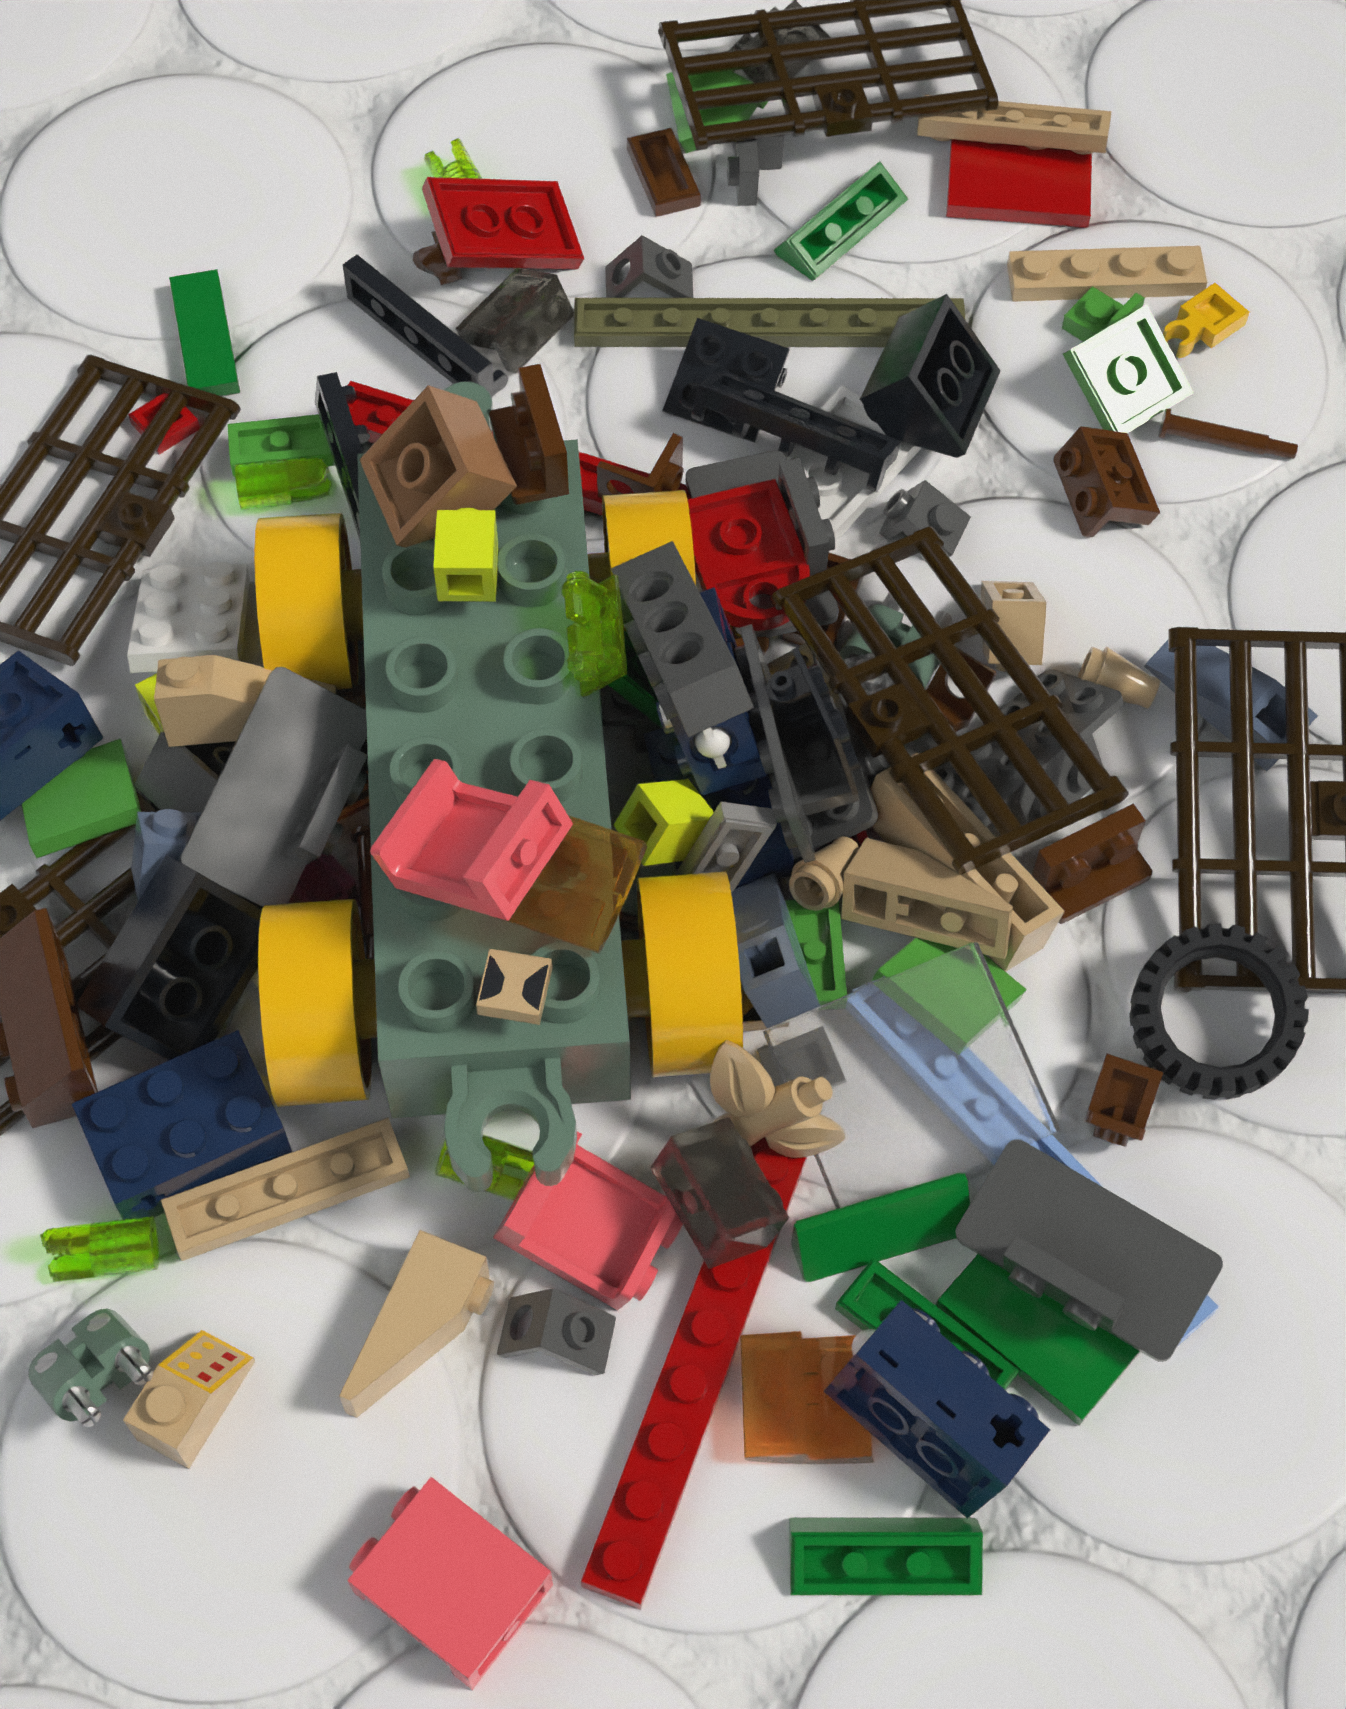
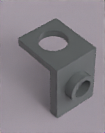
M643 235L605 267L606 298H623L642 281L674 298H694L692 263L680 257L673 250L666 249ZM630 262V270L627 277L618 285L617 281L620 271Z
M554 1288L514 1296L509 1299L497 1355L507 1358L540 1351L590 1374L601 1375L605 1373L616 1317ZM532 1308L533 1317L527 1333L518 1340L517 1327L520 1319L526 1311Z

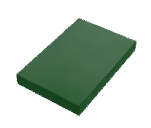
M977 1254L938 1298L936 1306L1020 1370L1018 1373L1019 1377L1080 1426L1139 1355L1140 1351L1097 1326L1095 1331L1079 1325L1062 1312L1065 1307L1064 1305L1044 1293L1040 1298H1036L1024 1292L1009 1281V1272Z

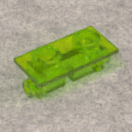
M574 571L567 575L566 581L561 586L562 596L565 598L566 618L575 622L567 627L569 650L567 668L570 672L574 673V678L579 681L580 696L584 698L627 674L619 576L616 574L600 583H596L589 579L588 573Z

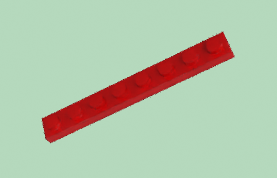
M765 1137L745 1151L581 1579V1587L640 1610L807 1161V1157H786L769 1148Z

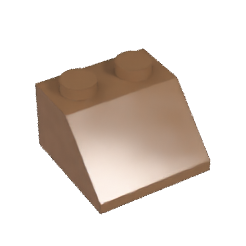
M430 385L417 396L359 459L396 545L404 548L435 538L437 510H457L460 508L494 510L517 487L477 401Z

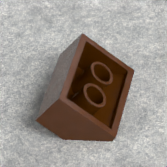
M47 908L34 910L0 938V1013L2 1018L0 1023V1056L2 1059L11 1058L14 1072L13 1076L4 1078L5 1087L13 1112L23 1110L32 1128L76 1117L77 1115L72 1103L98 1092L79 1008L76 1007L77 1000L67 957Z

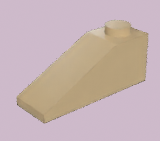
M217 655L158 660L154 701L168 746L237 741L271 670ZM308 679L338 695L336 685Z
M865 838L844 872L841 919L1005 959L1008 953L1012 905L920 850Z
M419 1230L339 1395L347 1414L356 1418L461 1334L466 1329L473 1313L481 1315L484 1312L494 1288V1281L489 1279L490 1274L486 1256Z

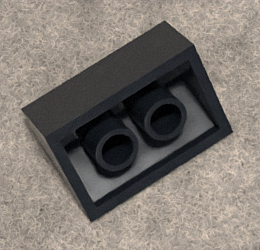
M945 294L899 317L859 400L862 402L867 416L879 425L885 435L906 444L959 458L965 455L1001 370L952 300Z
M166 855L77 1002L76 1007L103 1026L168 1060L214 1041L258 968L259 925L262 909Z

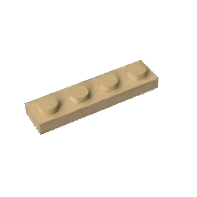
M998 101L997 110L992 111L980 108L921 116L918 118L917 136L931 137L937 141L958 139L980 141L989 144L1023 145L1032 150L1055 148L1071 150L1078 154L1106 153L1112 111Z
M1200 246L1009 251L1007 261L1012 302L1078 300L1091 287L1096 288L1111 298H1131L1135 293L1143 297L1196 296L1206 289L1207 286Z
M388 1117L162 1199L161 1202L178 1255L184 1261L410 1178Z

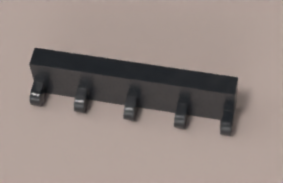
M358 254L342 264L347 298L452 384L459 382L477 383L490 393L491 398L506 386L508 376L499 369L493 372L492 362Z
M720 368L716 369L698 385L691 415L692 418L702 422L708 410L711 409L735 419L732 434L740 438L745 437L749 426L780 437L781 441L778 451L787 457L791 455L795 444L827 456L824 471L834 476L837 474L841 463L869 473L866 489L876 493L882 485L886 470L897 459L902 442Z
M337 372L319 375L316 381L315 405L360 540L357 454L364 453L361 444L370 439V434L367 426L354 425L348 407L349 404L357 399L354 387L341 386Z

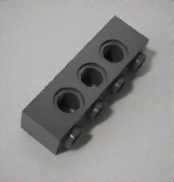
M673 541L611 568L619 590L611 593L610 597L667 720L678 716L687 736L690 737L754 708L737 664Z

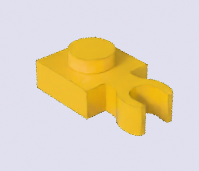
M1213 283L1180 306L1177 320H1173L1165 326L1163 336L1166 342L1172 338L1183 340L1179 343L1176 357L1184 358L1192 352L1195 343L1200 340L1210 348H1213L1246 325L1250 312L1218 284Z

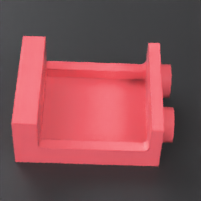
M434 759L374 842L370 852L396 889L509 921L572 827L573 822L549 784L529 780L517 797L463 783L456 777L446 761Z
M577 1131L574 1161L562 1181L554 1186L541 1184L537 1180L533 1165L493 1238L618 1311L633 1297L641 1301L652 1285L658 1269L650 1264L659 1246L661 1245L668 1249L678 1235L685 1217L677 1212L685 1196L675 1190L669 1196H665L577 1145L582 1136Z
M430 1477L420 1490L413 1486L401 1497L391 1514V1518L395 1522L378 1541L372 1537L359 1549L350 1563L349 1569L353 1571V1574L347 1581L354 1594L363 1601L367 1599L447 1664L452 1674L473 1690L553 1586L552 1574L543 1564L439 1482Z

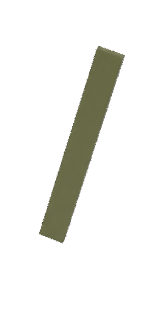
M575 298L574 347H686L697 318L784 347H885L899 317L937 298ZM950 298L965 319L964 298Z

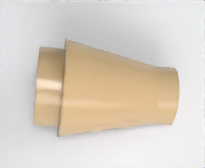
M1091 647L1078 674L1081 680H1088L1120 691L1124 703L1136 704L1147 709L1151 706L1160 685L1158 678L1149 675L1109 647H1105L1103 651Z
M842 836L835 839L830 845L815 852V861L804 863V860L797 862L792 869L789 881V888L793 898L804 908L813 911L834 906L843 893L844 872L859 850V845L851 838Z

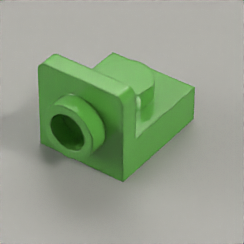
M1091 287L1064 315L1062 329L1084 342L1142 308L1145 297L1135 293L1122 305L1096 288Z

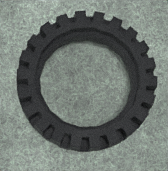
M1221 923L1208 924L1202 929H1198L1197 926L1186 929L1182 934L1174 935L1164 942L1152 954L1136 980L1130 1001L1131 1010L1129 1017L1130 1026H1133L1134 1029L1133 1039L1137 1049L1141 1048L1143 1051V1060L1148 1067H1154L1156 1070L1163 1072L1161 1080L1168 1085L1174 1083L1180 1087V1092L1190 1096L1196 1093L1203 1095L1202 1099L1216 1100L1219 1097L1232 1099L1264 1087L1286 1069L1302 1045L1306 1034L1304 1028L1308 1023L1309 1009H1305V1001L1308 998L1305 985L1300 986L1297 980L1300 973L1295 964L1290 966L1284 960L1287 954L1278 945L1273 949L1265 943L1268 938L1258 932L1252 936L1245 933V927L1232 925L1228 929L1222 928ZM1217 957L1238 962L1260 978L1270 993L1275 1017L1271 1037L1259 1054L1243 1064L1217 1067L1199 1063L1177 1048L1165 1030L1161 1005L1165 986L1175 972L1189 963Z

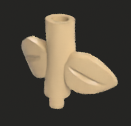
M728 1040L719 1046L711 1068L710 1086L715 1101L726 1111L725 1114L716 1118L712 1125L713 1139L722 1152L728 1155H736L765 1137L769 1148L786 1157L800 1158L830 1150L846 1139L844 1129L838 1123L820 1114L823 1102L831 1099L833 1094L831 1084L827 1079L818 1077L811 1080L801 1076L774 1087L772 1078L766 1069L745 1049Z

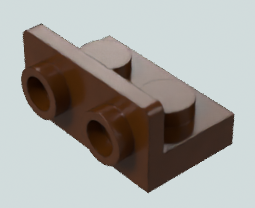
M541 364L518 368L520 391L511 393L512 406L494 409L489 412L495 441L517 485L510 493L512 502L516 505L569 494L567 451Z
M1080 426L1053 458L1054 465L1083 536L1094 537L1108 521L1149 525L1160 514L1128 433Z
M1134 803L1038 851L1032 877L1065 911L1058 923H1066L1150 880L1153 870L1138 850V841L1146 820Z

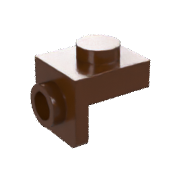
M1106 1053L1084 1118L1085 1122L1096 1125L1093 1136L1124 1147L1127 1146L1129 1137L1142 1141L1163 1072Z

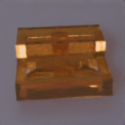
M568 815L573 822L572 827L509 921L506 922L600 954L622 910L647 845L643 840Z
M801 1331L740 1335L744 1457L746 1461L784 1464L874 1463L872 1434L823 1392L853 1357L852 1342L856 1335L803 1338Z

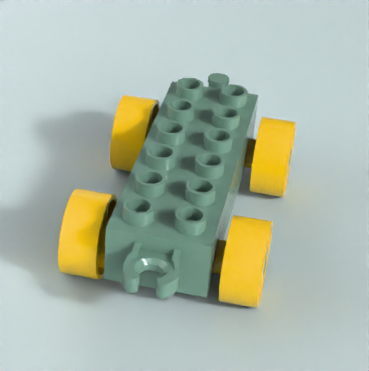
M459 382L452 384L444 390L477 401L492 432L489 412L493 410L490 393L483 386L474 382ZM578 439L563 440L567 451L568 495L516 505L512 502L511 495L509 494L494 509L498 535L496 602L438 601L433 569L435 538L406 548L396 545L359 459L365 453L357 454L361 569L352 570L347 528L342 513L259 518L255 529L256 603L264 669L272 671L277 667H285L304 678L336 685L338 696L344 699L357 698L359 691L358 641H364L371 847L434 759L446 761L456 777L463 783L517 797L529 780L549 784L573 822L572 827L509 921L396 889L372 855L375 959H366L360 913L355 899L265 905L261 912L258 942L260 1012L266 1067L275 1104L278 1107L369 1100L372 1083L371 1038H377L378 1063L392 1118L446 1114L444 1135L452 1169L466 1187L473 1192L485 1191L492 1183L491 1152L483 1143V1129L490 1118L506 1110L522 1111L530 1115L539 1126V1140L533 1148L537 1180L545 1186H554L562 1181L574 1161L577 1141L576 1119L572 1104L631 1100L628 1018L645 1017L652 1078L711 1073L717 1050L722 1043L728 1040L743 1048V1015L738 944L733 901L726 871L637 878L639 939L621 940L594 625L613 621L626 631L610 597L611 593L619 590L611 568L671 541L674 542L696 585L692 530L687 496L684 490L603 495L604 553L587 554ZM489 949L552 959V973L540 1025L477 1015L476 1004Z

